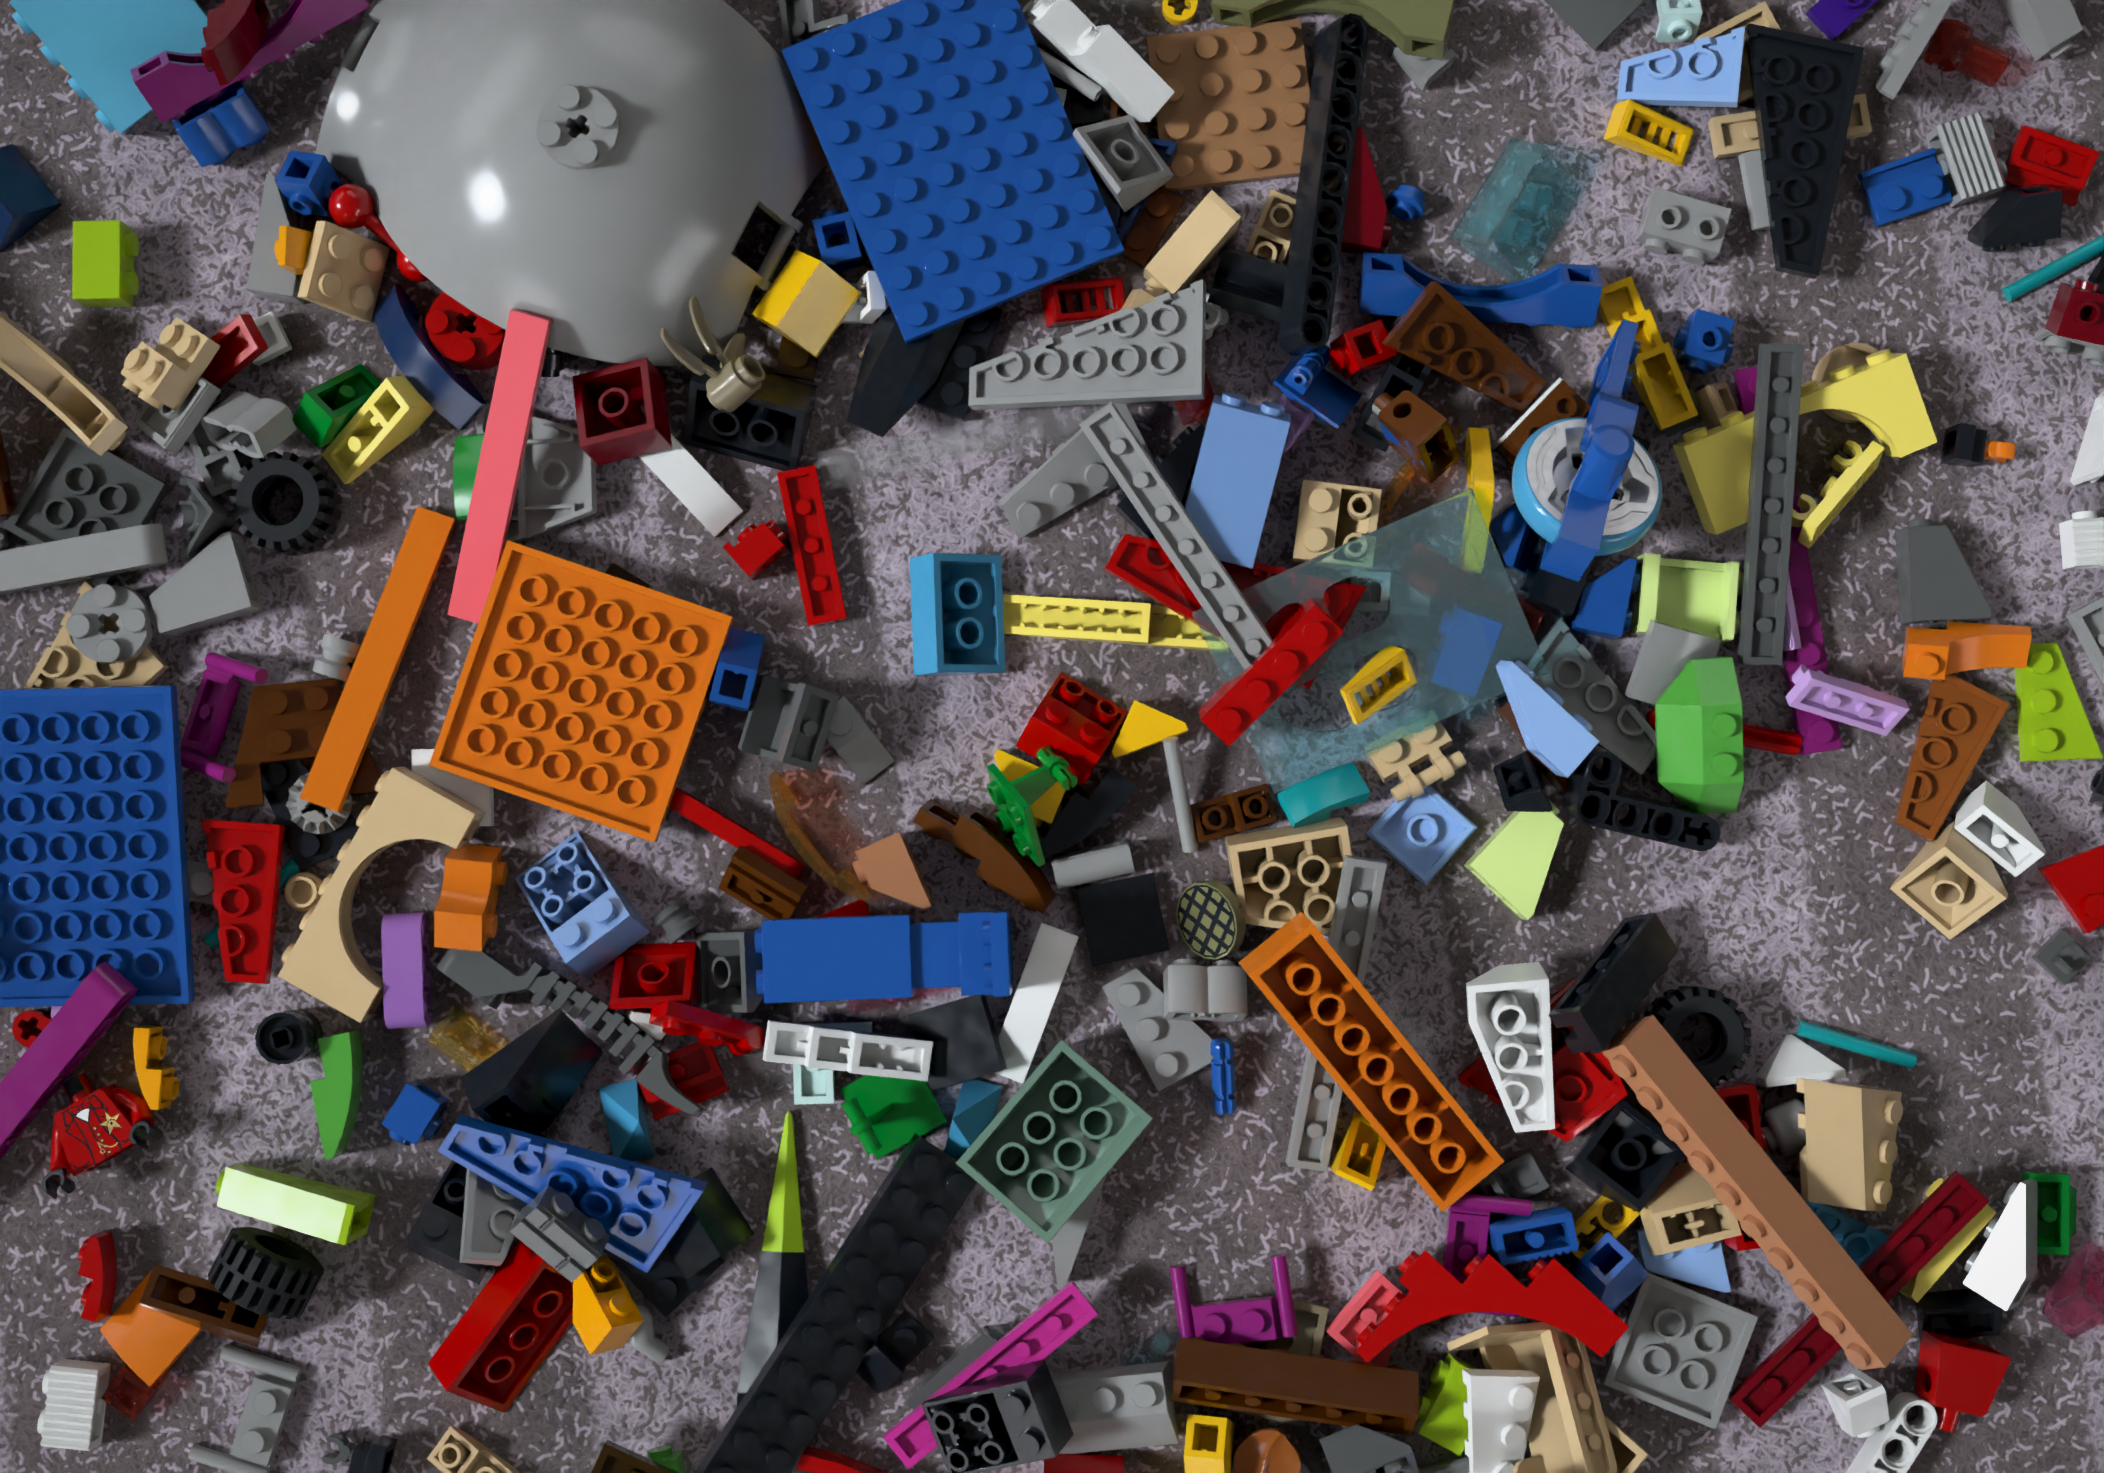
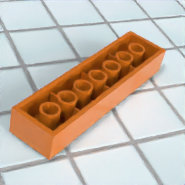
M1302 912L1298 913L1238 962L1441 1212H1444L1505 1162L1315 925Z

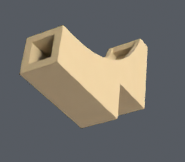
M0 311V368L43 402L98 455L102 456L108 449L114 450L124 440L125 430L128 426L116 407L76 376L68 363Z

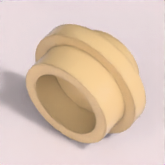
M309 872L293 875L285 885L284 896L286 902L291 908L301 912H307L311 908L315 909L321 898L318 890L322 880L317 875Z

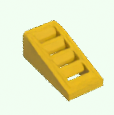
M1628 99L1614 106L1604 140L1680 167L1683 164L1695 129ZM1642 122H1645L1647 125L1643 137L1640 138L1637 135ZM1657 127H1660L1662 131L1658 143L1655 145L1652 141ZM1671 132L1677 133L1672 152L1666 150V146Z
M1388 644L1340 692L1353 723L1359 725L1415 685L1417 679L1405 649ZM1388 670L1390 671V674H1391L1389 677H1388L1387 674H1386V672H1387ZM1377 678H1379L1380 681H1381V685H1380V686H1378V684H1377V681H1376ZM1367 685L1370 686L1372 691L1370 696L1365 688ZM1357 692H1359L1363 701L1360 707L1355 697Z

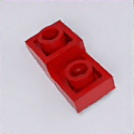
M105 1230L87 1238L83 1242L78 1254V1261L81 1262L77 1275L93 1279L86 1285L82 1293L81 1304L84 1305L80 1318L95 1323L110 1316L116 1290L117 1258L112 1233Z

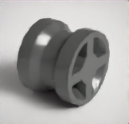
M685 896L676 900L652 918L656 926H661L665 930V939L670 945L683 938L702 923L699 916L692 915L688 909L689 902Z

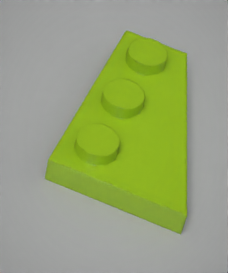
M2031 643L2027 667L2014 668L2020 762L2102 759V753L2058 643Z

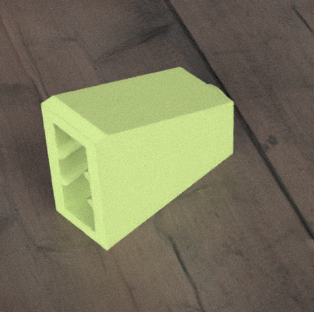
M1551 801L1553 810L1550 812L1514 811L1464 864L1470 872L1523 920H1529L1534 914L1564 825L1557 817L1560 813L1559 809Z

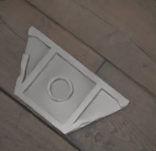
M1953 0L1922 1L1912 16L1909 14L1895 34L1899 39L1893 48L1889 47L1876 66L1881 72L1874 82V86L1880 93L1892 100L1896 97Z

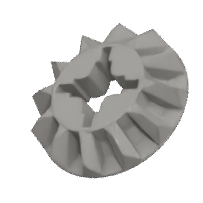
M309 773L300 776L294 785L289 788L286 806L289 809L291 821L296 823L303 831L314 834L330 833L341 827L351 812V794L348 793L341 813L329 809L325 810L326 814L322 813L319 809L306 812L311 803L301 800L300 795Z

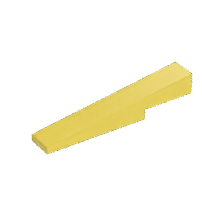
M1003 594L1005 635L1230 652V648L1225 641L1166 606L1138 602Z

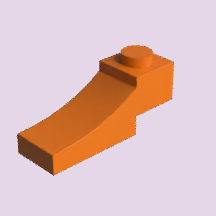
M1948 621L1946 629L1906 627L1902 656L1903 677L1945 680V675L1967 670L2026 668L2032 638L2031 627Z

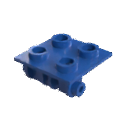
M1325 344L1318 349L1294 356L1274 380L1273 384L1280 388L1287 398L1298 401L1313 411L1317 419L1331 424L1338 429L1362 395L1324 369L1329 361L1330 348Z

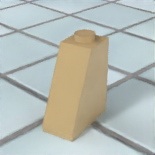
M1211 190L1145 267L1144 277L1147 279L1144 283L1145 286L1151 287L1161 294L1167 292L1173 294L1184 290L1236 236L1241 216Z

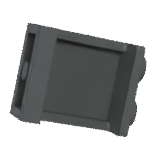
M760 675L738 745L739 750L816 772L839 695L799 682L795 684L767 675Z

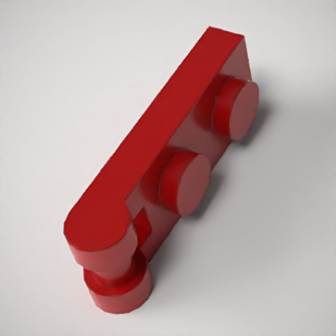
M670 999L651 1008L649 1023L661 1026L664 1033L675 1036L688 1034L699 1037L698 1041L709 1046H720L723 1044L728 1046L729 1051L735 1056L741 1057L751 1051L762 1048L765 1044L766 1032L762 1027Z

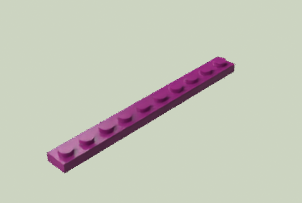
M1757 366L1737 369L1733 372L1739 410L1743 412V415L1755 411ZM1795 481L1793 509L1801 513V509L1797 505L1799 498ZM1791 526L1788 571L1802 649L1783 652L1782 657L1788 691L1795 685L1792 681V675L1800 665H1805L1807 670L1810 669L1816 672L1820 670L1824 674L1829 675L1808 549L1798 542L1802 527ZM1791 707L1795 731L1802 736L1800 755L1842 749L1838 721Z

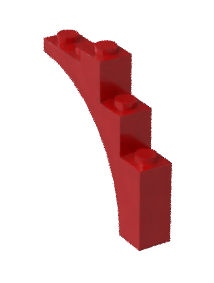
M1413 1250L1398 1267L1404 1273L1398 1280L1410 1292L1406 1296L1398 1292L1383 1308L1388 1316L1379 1326L1372 1321L1356 1338L1362 1344L1356 1352L1368 1363L1392 1341L1419 1325L1449 1315L1480 1311L1517 1314L1545 1322L1574 1336L1600 1357H1603L1627 1331L1629 1326L1554 1258H1551L1547 1263L1541 1258L1525 1275L1530 1280L1525 1287L1490 1254H1487L1484 1259L1477 1254L1461 1271L1467 1277L1461 1283L1426 1250L1421 1255Z

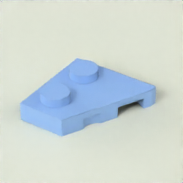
M1644 1228L1635 1229L1641 1264L1646 1271L1724 1293L1731 1292L1720 1240L1663 1255L1652 1256Z

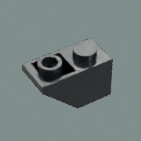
M2048 184L2007 189L1968 232L1969 241L1982 247V251L2000 252L2006 250L2009 244L2020 243L2024 247H2038L2045 245L2047 239L2061 238L2063 191Z

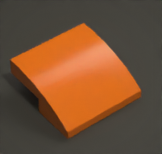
M152 1270L100 1328L101 1333L114 1351L149 1387L157 1383L203 1330L139 1305Z

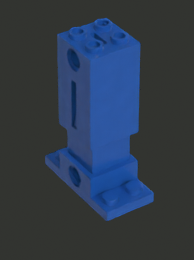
M1011 909L958 913L959 920L915 922L914 914L761 921V929H755L756 953H762L763 961L762 970L756 971L757 994H764V1003L912 998L917 994V988L961 987V996H1010L1014 988Z

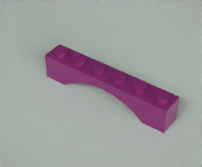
M292 0L287 10L267 29L259 50L249 64L227 85L220 86L215 72L207 71L201 53L185 54L164 51L130 71L135 85L160 121L163 123L170 118L173 121L179 120L191 112L193 105L204 99L212 101L219 98L226 92V87L236 81L246 82L255 78L261 72V68L272 61L279 63L289 59L295 54V49L306 42L317 43L330 34V29L342 22L344 24H351L359 20L364 15V10L370 6L367 0Z

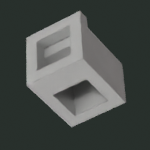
M1395 47L1391 58L1423 91L1451 66L1456 53L1446 47L1444 59L1437 60L1406 55L1398 47Z

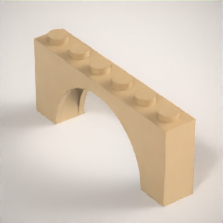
M404 766L392 767L390 771L386 770L379 778L375 786V791L378 792L372 805H366L359 814L356 821L359 829L352 840L348 839L341 847L337 855V860L340 861L334 874H329L322 882L318 890V894L321 895L315 909H309L299 925V929L303 930L296 944L291 943L287 947L280 960L283 967L278 977L359 1023L372 1019L383 1000V978L373 970L363 957L354 937L352 927L353 897L361 876L377 856L393 845L405 840H432L455 849L467 847L486 813Z

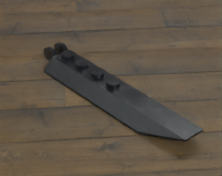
M888 305L882 313L864 350L847 422L883 438L936 383L966 319L906 344Z

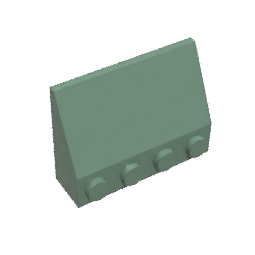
M1060 1040L956 1164L1042 1240L1049 1244L1150 1124L1153 1118L1066 1043Z

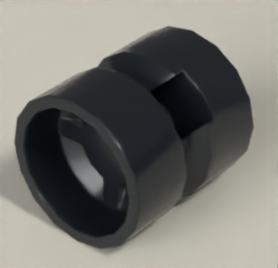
M301 1009L274 1013L266 1017L258 1026L255 1035L256 1047L260 1055L268 1062L277 1065L301 1061L312 1056L319 1049L318 1038H323L322 1027L318 1019L310 1012Z

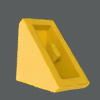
M1134 700L1111 751L1113 760L1162 742L1164 738L1183 734L1188 731L1187 725L1181 720Z
M1354 1112L1329 1168L1336 1175L1372 1191L1376 1184L1386 1143L1363 1115Z

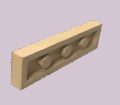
M1866 94L1854 96L1846 139L1865 137L1872 132ZM1755 111L1712 117L1708 121L1714 160L1734 157L1744 152L1760 149Z

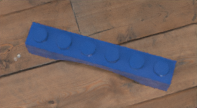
M1363 252L1357 297L1359 314H1368L1373 317H1384L1386 315L1403 316L1430 281H1437L1479 321H1485L1490 324H1500L1502 322L1524 323L1528 326H1539L1541 324L1562 325L1574 329L1594 327L1603 286L1599 268L1594 265L1557 264L1541 274L1522 281L1496 286H1472L1453 283L1432 276L1415 266L1402 254Z

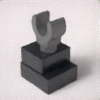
M333 1433L326 1438L328 1442L338 1445L339 1454L328 1453L321 1458L323 1462L327 1464H336L340 1461L350 1462L348 1473L390 1472L397 1439L381 1436L373 1442L363 1441L355 1446L354 1443L349 1442V1439L341 1433Z

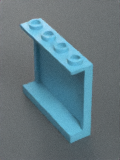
M196 0L9 1L16 10L11 15L13 19L28 35L34 32L44 43L39 48L53 66L57 68L59 65H62L72 76L67 81L81 99L85 100L89 97L99 108L95 113L96 117L111 133L116 129L120 134H127L133 125L153 111L135 85L131 69L164 51L194 54L201 53V48L206 46L203 27H207L208 15Z

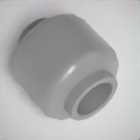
M1791 1099L1765 1111L1763 1117L1765 1127L1761 1129L1765 1134L1767 1148L1770 1151L1777 1149L1782 1156L1791 1158L1798 1155L1806 1145V1132L1804 1129L1798 1128V1113L1801 1111L1805 1112V1104L1802 1101Z

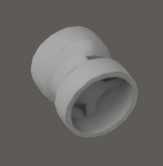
M324 634L320 644L324 657L315 660L312 671L347 682L352 669L349 664L350 662L353 663L354 659H356L361 645Z

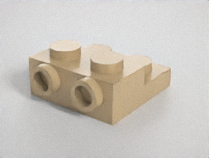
M176 317L171 324L162 330L159 336V343L155 349L141 341L139 346L127 355L124 361V368L120 372L126 378L122 385L158 410L164 404L177 412L221 346Z

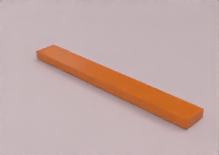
M417 506L300 795L301 800L341 813L457 521L454 518Z

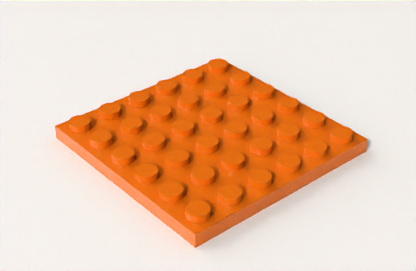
M507 540L429 766L657 843L716 673L720 652L728 639L734 617Z

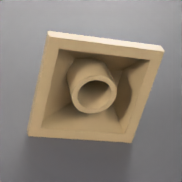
M1955 821L1939 832L1933 841L1927 842L1890 886V889L1949 940L1999 905L2008 896L1991 858L1954 829Z

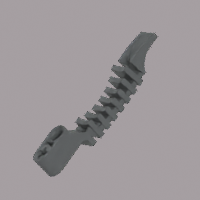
M449 949L436 966L447 977L495 1010L507 997L534 993L535 995L530 1001L536 1006L541 1005L546 1010L550 1006L555 1011L560 1008L565 1014H569L572 1018H578L584 1022L583 1024L589 1029L594 1028L598 1031L597 1037L602 1041H608L611 1044L615 1042L609 1049V1052L615 1057L620 1056L624 1060L637 1045L618 1067L623 1074H630L633 1077L645 1062L652 1057L635 1080L662 1100L692 1116L700 1117L706 1110L682 1093L674 1084L669 1071V1055L659 1047L662 1043L650 1035L645 1036L647 1032L634 1023L630 1025L631 1020L627 1016L619 1012L614 1014L616 1009H610V1004L600 1001L601 999L596 995L586 991L578 984L568 981L563 975L555 971L551 972L545 966L534 962L528 972L520 976L485 950L479 952Z

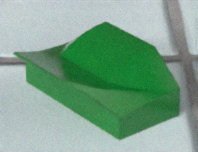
M2023 1172L2021 1181L2031 1178L2037 1181V1254L2069 1255V1240L2076 1234L2077 1189L2070 1185V1175L2066 1173Z

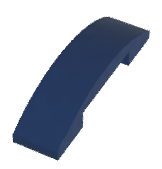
M395 284L374 309V319L381 339L398 368L418 393L459 430H465L487 403L466 374H455L417 323L416 320L421 316V312L402 286Z

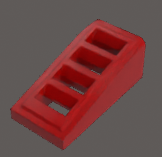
M1122 277L1053 283L1041 290L1047 328L1094 321L1120 311L1126 301ZM1105 288H1110L1113 309H1106L1103 292ZM1094 290L1097 310L1091 311L1088 291ZM1073 293H1078L1081 312H1075ZM1060 295H1062L1065 311L1064 314L1061 313V306L1059 300Z

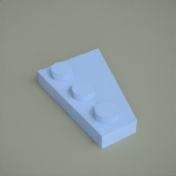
M1745 26L1733 29L1730 34L1710 39L1708 36L1695 40V43L1673 50L1666 48L1621 61L1617 104L1630 99L1641 105L1737 108Z

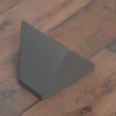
M180 477V486L191 490L190 501H179V505L183 510V525L179 528V532H190V543L187 548H179V556L191 560L218 536L231 530L237 523L233 521L231 513L215 497H212L210 492L201 483L188 477Z

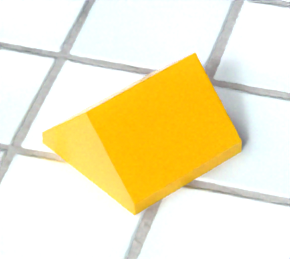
M795 250L752 315L817 358L861 293L821 260Z

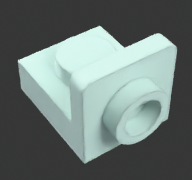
M1655 0L1659 16L1656 31L1657 42L1694 41L1702 17L1700 0Z

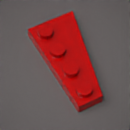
M201 819L209 851L206 852L208 869L212 871L215 891L212 892L214 908H217L220 925L218 936L225 981L270 984L285 825Z
M2104 844L2038 868L2083 933H2091L2104 923Z

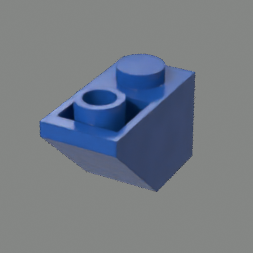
M1629 558L1583 587L1574 613L1570 616L1569 631L1611 640L1622 637L1623 632H1628L1633 614L1632 609H1628L1630 594L1636 593L1640 581V571L1635 570L1637 559Z
M731 627L728 639L720 652L709 698L710 704L744 712L748 711L765 635Z
M1607 1232L1579 1260L1574 1277L1611 1311H1614L1650 1274L1623 1245Z

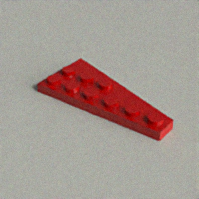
M1124 534L1103 570L1225 641L1158 541ZM1220 561L1273 640L1278 635L1282 626L1310 598H1313L1343 630L1367 586L1343 583L1326 577L1311 576L1254 562L1251 569ZM1336 641L1294 683L1306 690L1310 689Z

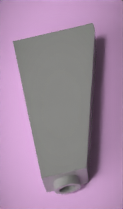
M1997 0L2035 61L2048 54L2052 60L2062 55L2074 46L2071 39L2083 30L2070 0Z

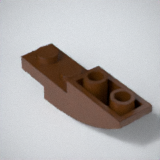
M932 799L919 809L913 822L921 826L922 831L926 835L938 840L944 839L956 846V851L962 856L980 860L981 863L975 875L982 878L983 883L988 888L997 892L1004 891L1017 899V903L1032 912L1039 911L1044 914L1052 904L1056 895L1040 867L1035 864L1028 854L1022 856L1014 843L1013 836L1010 833L1004 834L998 823L988 815L971 805L960 816Z

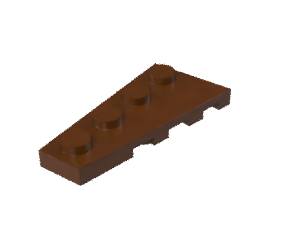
M1430 281L1382 342V344L1515 412L1523 413L1547 383L1437 281Z

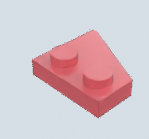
M1376 1270L1325 1330L1358 1361L1364 1362L1366 1365L1387 1367L1392 1348L1397 1346L1399 1338L1388 1344L1368 1363L1356 1352L1362 1345L1356 1338L1371 1321L1377 1326L1382 1323L1388 1316L1383 1308L1398 1292L1404 1296L1406 1295L1380 1271Z

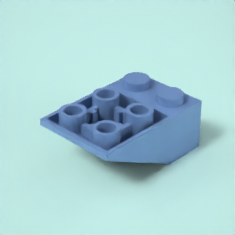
M578 831L514 878L565 964L586 980L650 933L634 905Z

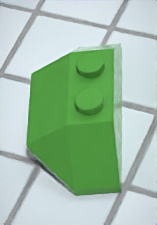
M1731 656L1692 658L1655 702L1657 781L1688 808L1703 814L1736 812L1744 783L1742 700L1733 658Z

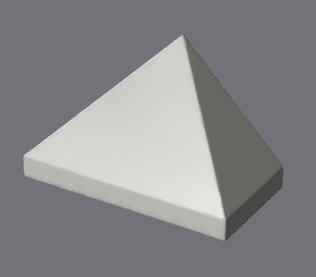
M1789 1034L1784 1037L1755 1077L1756 1084L1764 1087L1797 1084L1796 1078L1827 1080L1846 1077V1073L1843 1067L1794 1035Z

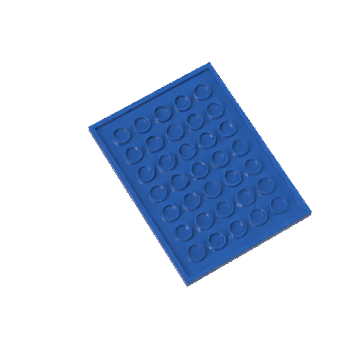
M901 0L781 50L906 344L1124 253L1123 245L1084 154L1074 139L1072 126L1018 0Z
M177 685L0 689V1007L63 1006L84 979L103 962L111 964L138 988L128 1005L187 1004L195 1001Z

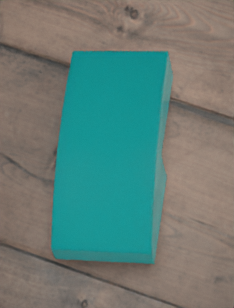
M1351 762L1301 780L1279 792L1277 799L1292 827L1297 828L1328 820L1332 810L1367 802L1370 791L1355 764Z

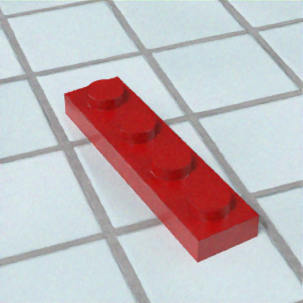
M816 465L777 472L807 624L809 627L847 620Z

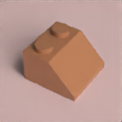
M898 832L855 851L858 860L853 861L852 864L861 884L869 883L871 889L921 909H927L935 905L904 833Z

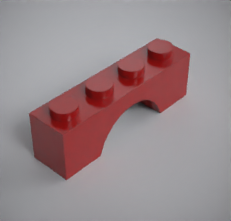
M1310 598L1282 626L1278 635L1267 649L1241 674L1226 682L1198 710L1200 720L1229 747L1344 633L1342 628L1313 598Z

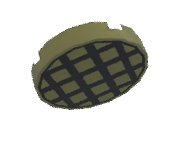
M1216 880L1200 881L1185 888L1178 900L1176 915L1178 928L1183 940L1194 953L1205 959L1218 960L1238 950L1244 940L1246 922L1245 918L1241 919L1239 908H1242L1238 897L1228 886Z

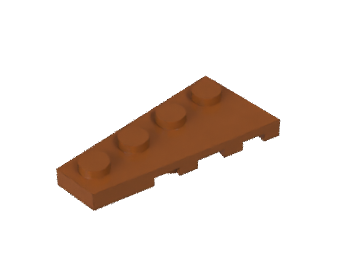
M1953 674L1945 675V680H1931L1896 811L1895 824L1928 842L1934 840L2008 709L2009 703Z

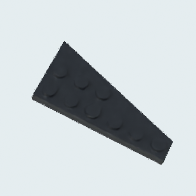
M1749 23L1745 27V37L1775 270L1815 279L1819 276L1864 47Z

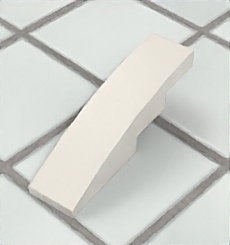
M1041 922L998 1037L1007 1069L995 1072L996 1074L1022 1084L1024 1083L1079 936Z
M768 1020L762 1060L766 1062L805 1065L809 1068L847 1071L852 1074L928 1081L933 1041Z

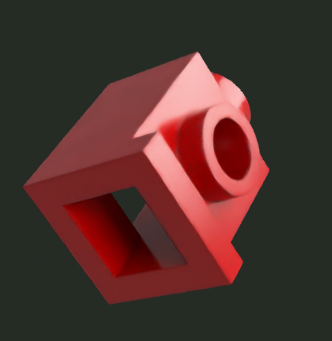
M1380 319L1345 332L1329 344L1331 347L1329 353L1330 363L1336 371H1342L1345 379L1380 368L1397 355L1395 350L1382 344L1388 335L1382 320Z
M771 519L766 524L762 522L758 527L755 523L749 525L738 535L737 540L739 543L735 547L727 542L723 548L742 570L754 580L788 550L781 542L787 536Z

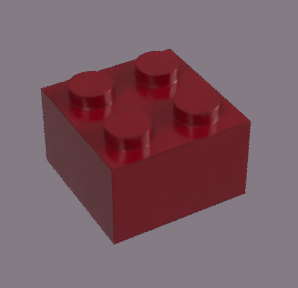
M647 357L572 376L580 448L598 466L672 448L664 377Z

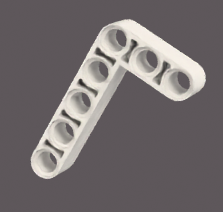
M1902 1392L1896 1395L1888 1405L1890 1421L1880 1425L1879 1431L1867 1438L1846 1473H1907L1936 1427L1937 1413L1935 1408L1929 1402L1911 1392ZM1918 1405L1919 1414L1917 1418L1907 1422L1906 1414L1908 1410ZM1897 1439L1898 1447L1896 1451L1886 1456L1885 1447L1887 1443Z

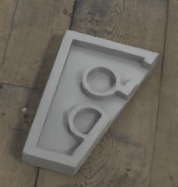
M1137 968L1102 986L1158 1092L1211 1063L1213 1059L1210 1048L1212 1039L1192 1020L1164 1019V993Z
M467 1169L459 1263L501 1266L514 1238V1235L509 1230L519 1212L527 1203Z

